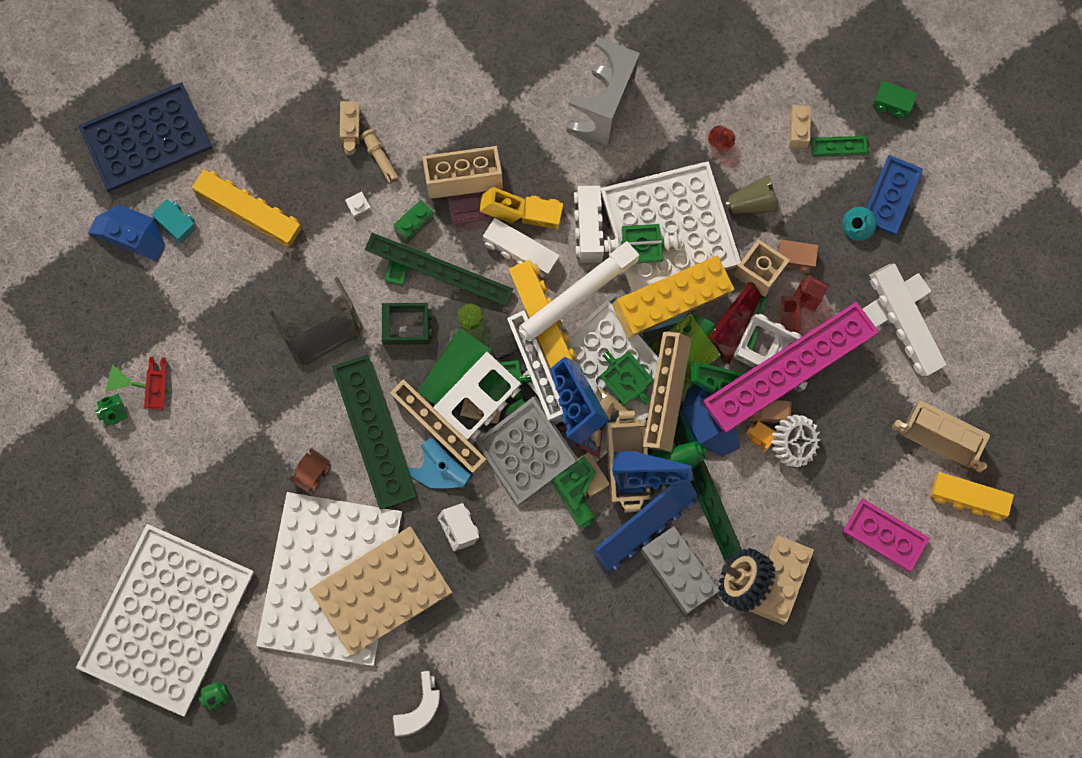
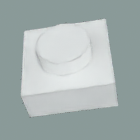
M362 192L345 200L353 217L371 209Z

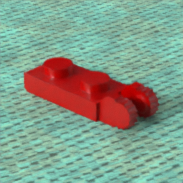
M149 357L144 409L164 410L166 358L162 357L160 360L161 371L153 370L154 357Z

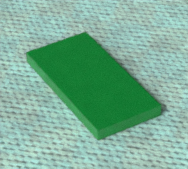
M459 328L417 393L436 405L486 352L490 353L492 349Z

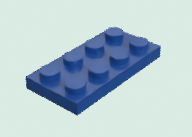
M888 155L866 207L874 213L877 219V229L896 236L923 168Z

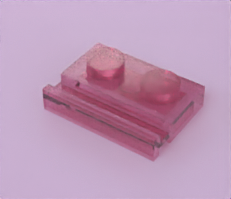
M485 191L447 196L452 224L489 218V215L480 212L481 198Z

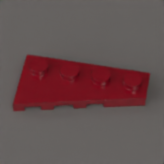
M752 282L746 284L708 337L723 363L730 364L761 298L759 290Z

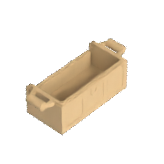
M919 400L913 407L905 424L901 420H896L892 425V429L899 431L902 436L968 469L973 468L981 473L987 468V464L980 462L979 458L990 435L922 400Z
M619 411L617 420L606 422L610 499L612 502H621L625 513L639 512L643 501L651 499L650 488H646L644 492L637 494H619L612 467L614 452L635 451L648 455V448L643 447L647 421L644 418L637 419L635 411ZM640 500V504L624 505V501Z

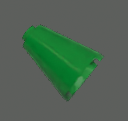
M696 441L673 446L671 453L654 451L650 455L690 465L692 470L705 459L707 452L704 445Z

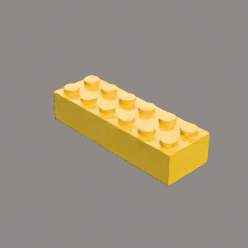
M717 255L620 297L612 303V306L629 339L725 297L735 289Z

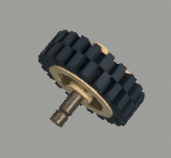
M748 548V550L743 549L742 553L737 552L736 558L733 556L730 558L732 563H726L722 567L721 574L724 578H719V582L722 585L718 586V589L721 591L719 595L722 597V601L741 612H749V609L754 610L755 605L758 607L761 605L760 599L763 601L767 599L765 594L766 592L770 594L769 586L774 585V581L771 579L776 576L773 573L775 571L773 561L759 551Z

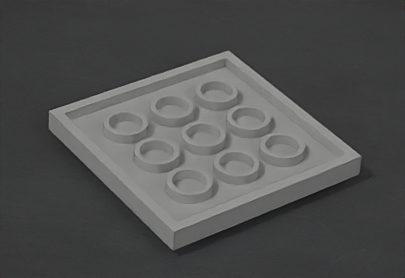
M532 397L475 441L517 505L522 504L550 483L553 478L579 461L555 424L548 420L544 408L536 397Z

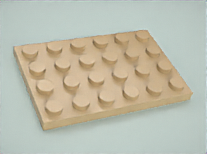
M411 526L310 588L311 593L350 656L355 655L452 594L449 586Z

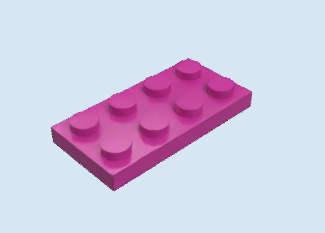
M863 498L842 533L908 572L912 571L930 539Z

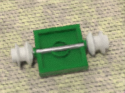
M660 224L622 226V241L618 236L614 240H610L609 236H607V240H604V251L608 252V255L611 254V251L616 250L628 241L639 254L636 264L663 262L662 246L667 251H669L670 247H674L676 251L678 247H681V237L676 232H674L673 236H669L668 232H666L664 237L661 238Z

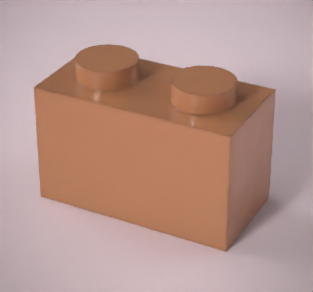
M780 240L778 252L790 260L786 270H791V268L799 269L801 273L814 271L818 245Z

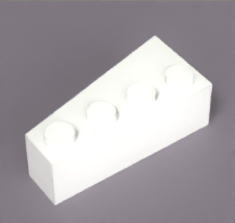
M578 186L577 192H574V204H578V210H574V220L578 221V228H575V239H579V246L575 247L576 257H579V263H602L604 246L603 231H601L602 214H600L601 189L600 186Z

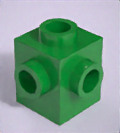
M119 393L113 396H106L97 402L98 409L95 410L99 421L103 420L106 426L118 424L121 420L128 418Z

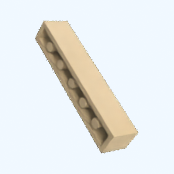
M663 332L643 447L654 451L672 452L692 338L681 333Z
M404 379L390 392L471 473L476 475L488 462L474 446Z

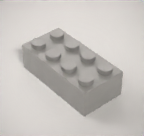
M674 526L641 549L640 552L685 616L718 594L719 589Z

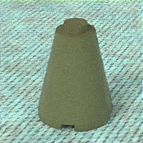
M770 175L729 195V200H726L728 211H732L733 214L779 211Z

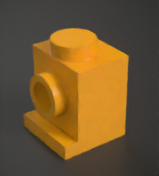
M760 421L756 425L752 424L746 432L751 439V443L757 447L763 446L765 453L772 444L771 441L775 439L772 433H776Z

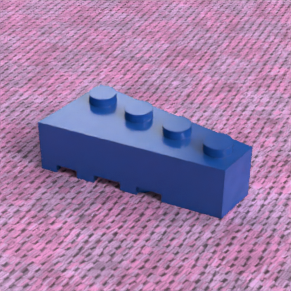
M564 356L551 368L555 389L560 397L558 401L564 414L562 416L563 422L568 430L566 431L567 438L582 444L609 421V418L578 363Z

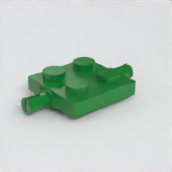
M609 351L606 354L610 359L603 354L602 357L610 365L600 375V378L625 406L637 397L647 405L646 400L650 402L651 399L644 391L654 381L650 374L629 351L617 359Z
M519 360L499 362L521 383L519 387L521 391L514 398L510 396L506 401L520 400L523 398V383L533 382L531 376L522 375ZM491 370L479 382V387L496 402L511 388V385L496 370Z

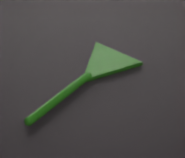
M112 365L105 392L127 387L130 383L133 386L146 388V384L131 382V379ZM165 389V393H172V390Z

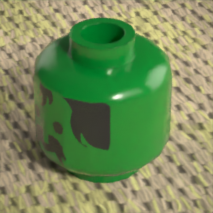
M216 681L202 688V696L199 697L203 708L208 707L209 710L215 711L227 705L229 702L228 698L231 695L224 683L221 684Z

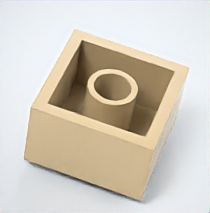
M758 239L737 266L734 276L745 284L748 282L754 283L760 294L766 297L786 270L790 260Z

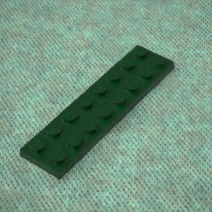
M369 355L332 366L379 509H387L417 499Z

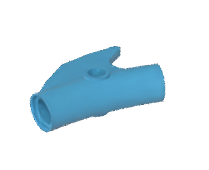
M435 437L430 438L421 445L424 457L422 467H407L410 476L429 488H465L473 476V473L459 464Z

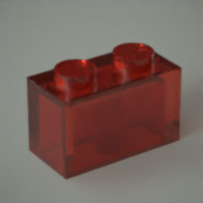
M809 274L806 280L802 278L794 294L797 296L794 303L815 313L829 284Z

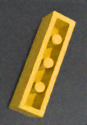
M938 472L934 478L930 497L934 498V501L937 503L945 504L948 502L953 504V507L956 509H971L973 514L983 515L984 513L990 515V518L993 520L1002 521V519H1006L1009 516L1014 494Z

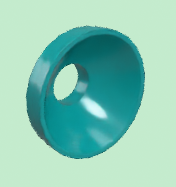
M855 207L845 214L842 222L843 230L849 238L863 241L869 239L875 233L877 219L868 208ZM855 218H861L863 221V225L859 229H855L852 225Z

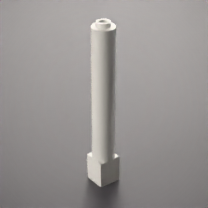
M626 241L609 254V258L519 326L520 336L525 341L527 339L529 341L534 340L618 274H623L636 264L639 254Z

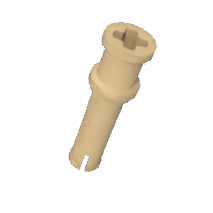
M369 129L362 133L360 139L365 142L368 153L374 156L388 183L394 182V179L398 180L399 177L385 155L383 144L378 141L375 130Z

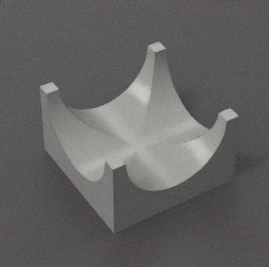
M597 37L594 46L606 55L611 67L594 64L591 72L598 75L605 82L607 88L594 97H571L569 106L580 110L591 119L578 123L569 121L567 130L608 146L635 83L640 53Z

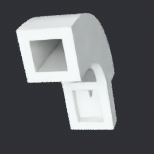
M429 671L421 672L423 699L420 706L411 713L393 715L396 737L408 736L419 732L435 716L439 706L440 692L439 690L431 691V688H435L434 676H430Z

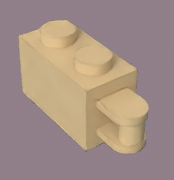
M340 101L341 144H344V150L347 155H353L356 152V144H360L359 101Z

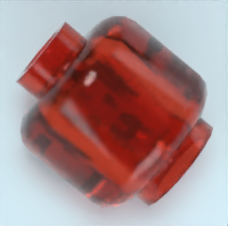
M723 125L715 126L708 135L710 146L720 152L729 151L735 144L736 137L734 132Z

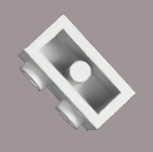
M463 503L442 510L437 517L454 552L474 545L479 539L478 528L473 525L470 512Z

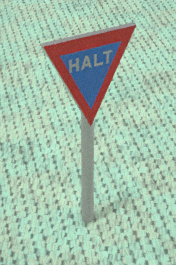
M606 423L599 428L601 430L599 447L596 446L591 436L582 444L577 443L575 445L600 459L602 431Z

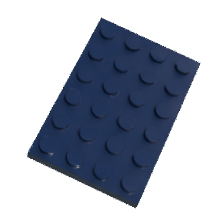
M182 82L78 125L107 192L212 148Z

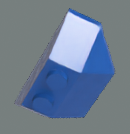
M118 205L96 216L88 231L90 235L156 262L165 246L154 218L122 205Z
M694 385L686 391L682 410L696 441L700 444L702 443L705 449L715 452L722 457L738 450L740 446L736 427L724 434L702 404L703 400L713 394L698 385Z

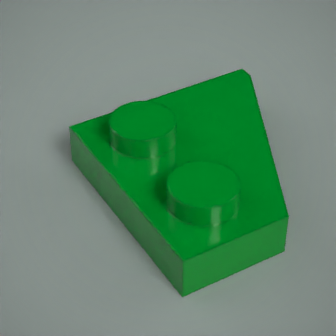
M583 456L577 463L552 479L573 510L579 507V503L596 471L587 458Z

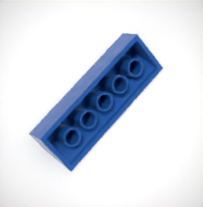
M691 482L670 485L595 548L593 555L607 572L611 570L617 571L623 565L622 561L626 557L631 559L638 553L636 549L639 546H646L653 540L651 538L652 535L656 532L660 534L667 528L665 524L670 520L675 522L682 515L680 512L684 508L689 510L697 503L695 499L698 494Z

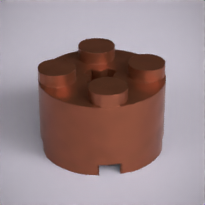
M310 448L309 453L311 454L306 453L294 469L296 472L294 474L295 477L291 475L289 480L307 493L310 491L314 493L320 485V477H326L332 465L329 459L313 448Z

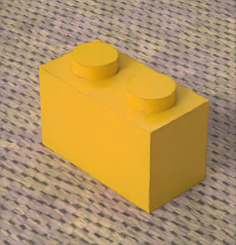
M492 187L482 194L480 212L513 224L523 217L525 199Z
M538 196L526 197L522 223L559 230L563 203L556 199L543 200Z

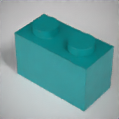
M166 199L151 216L155 219V222L181 244L196 230L195 220L188 213L186 215L181 212L182 208L175 201L171 203Z

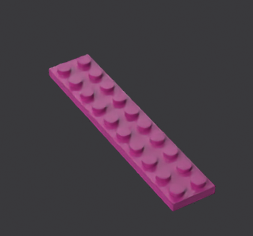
M855 302L706 398L702 404L724 434H726L876 336L879 331L859 304Z

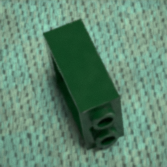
M382 303V344H428V339H432V327H428V320H432V309H428V303ZM423 312V337H390V313Z

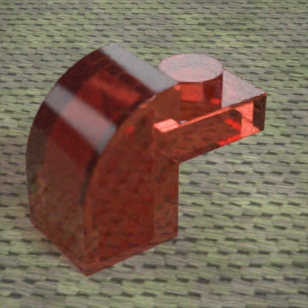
M781 296V325L789 332L800 334L803 298Z

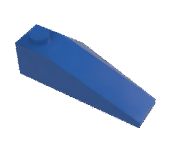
M635 451L614 452L612 472L619 494H637L644 492L646 488L653 487L654 490L659 489L661 485L667 483L669 485H676L693 481L690 465Z

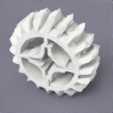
M791 415L787 417V421H779L780 426H775L777 432L772 433L775 436V440L771 441L775 444L772 450L776 451L775 456L780 458V462L785 463L787 466L801 467V465L804 466L807 465V462L813 461L812 456L817 455L815 450L820 448L817 443L821 441V439L817 438L820 432L816 430L817 425L812 424L813 420L802 415Z

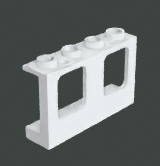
M756 314L751 317L733 358L754 368L802 336L796 332L787 331L779 323L774 324L768 321V317L762 314ZM756 326L762 327L775 336L766 356H762L747 347ZM805 381L793 390L801 392L805 390L808 383Z
M486 352L433 408L467 441L470 438L474 440L481 433L479 429L483 424L487 426L494 419L492 415L497 410L501 412L508 403L505 401L510 396L514 398L521 391L519 388L521 383ZM491 370H496L511 385L510 390L497 402L491 399L479 387V382ZM464 398H469L484 413V417L471 430L466 429L452 415V410Z

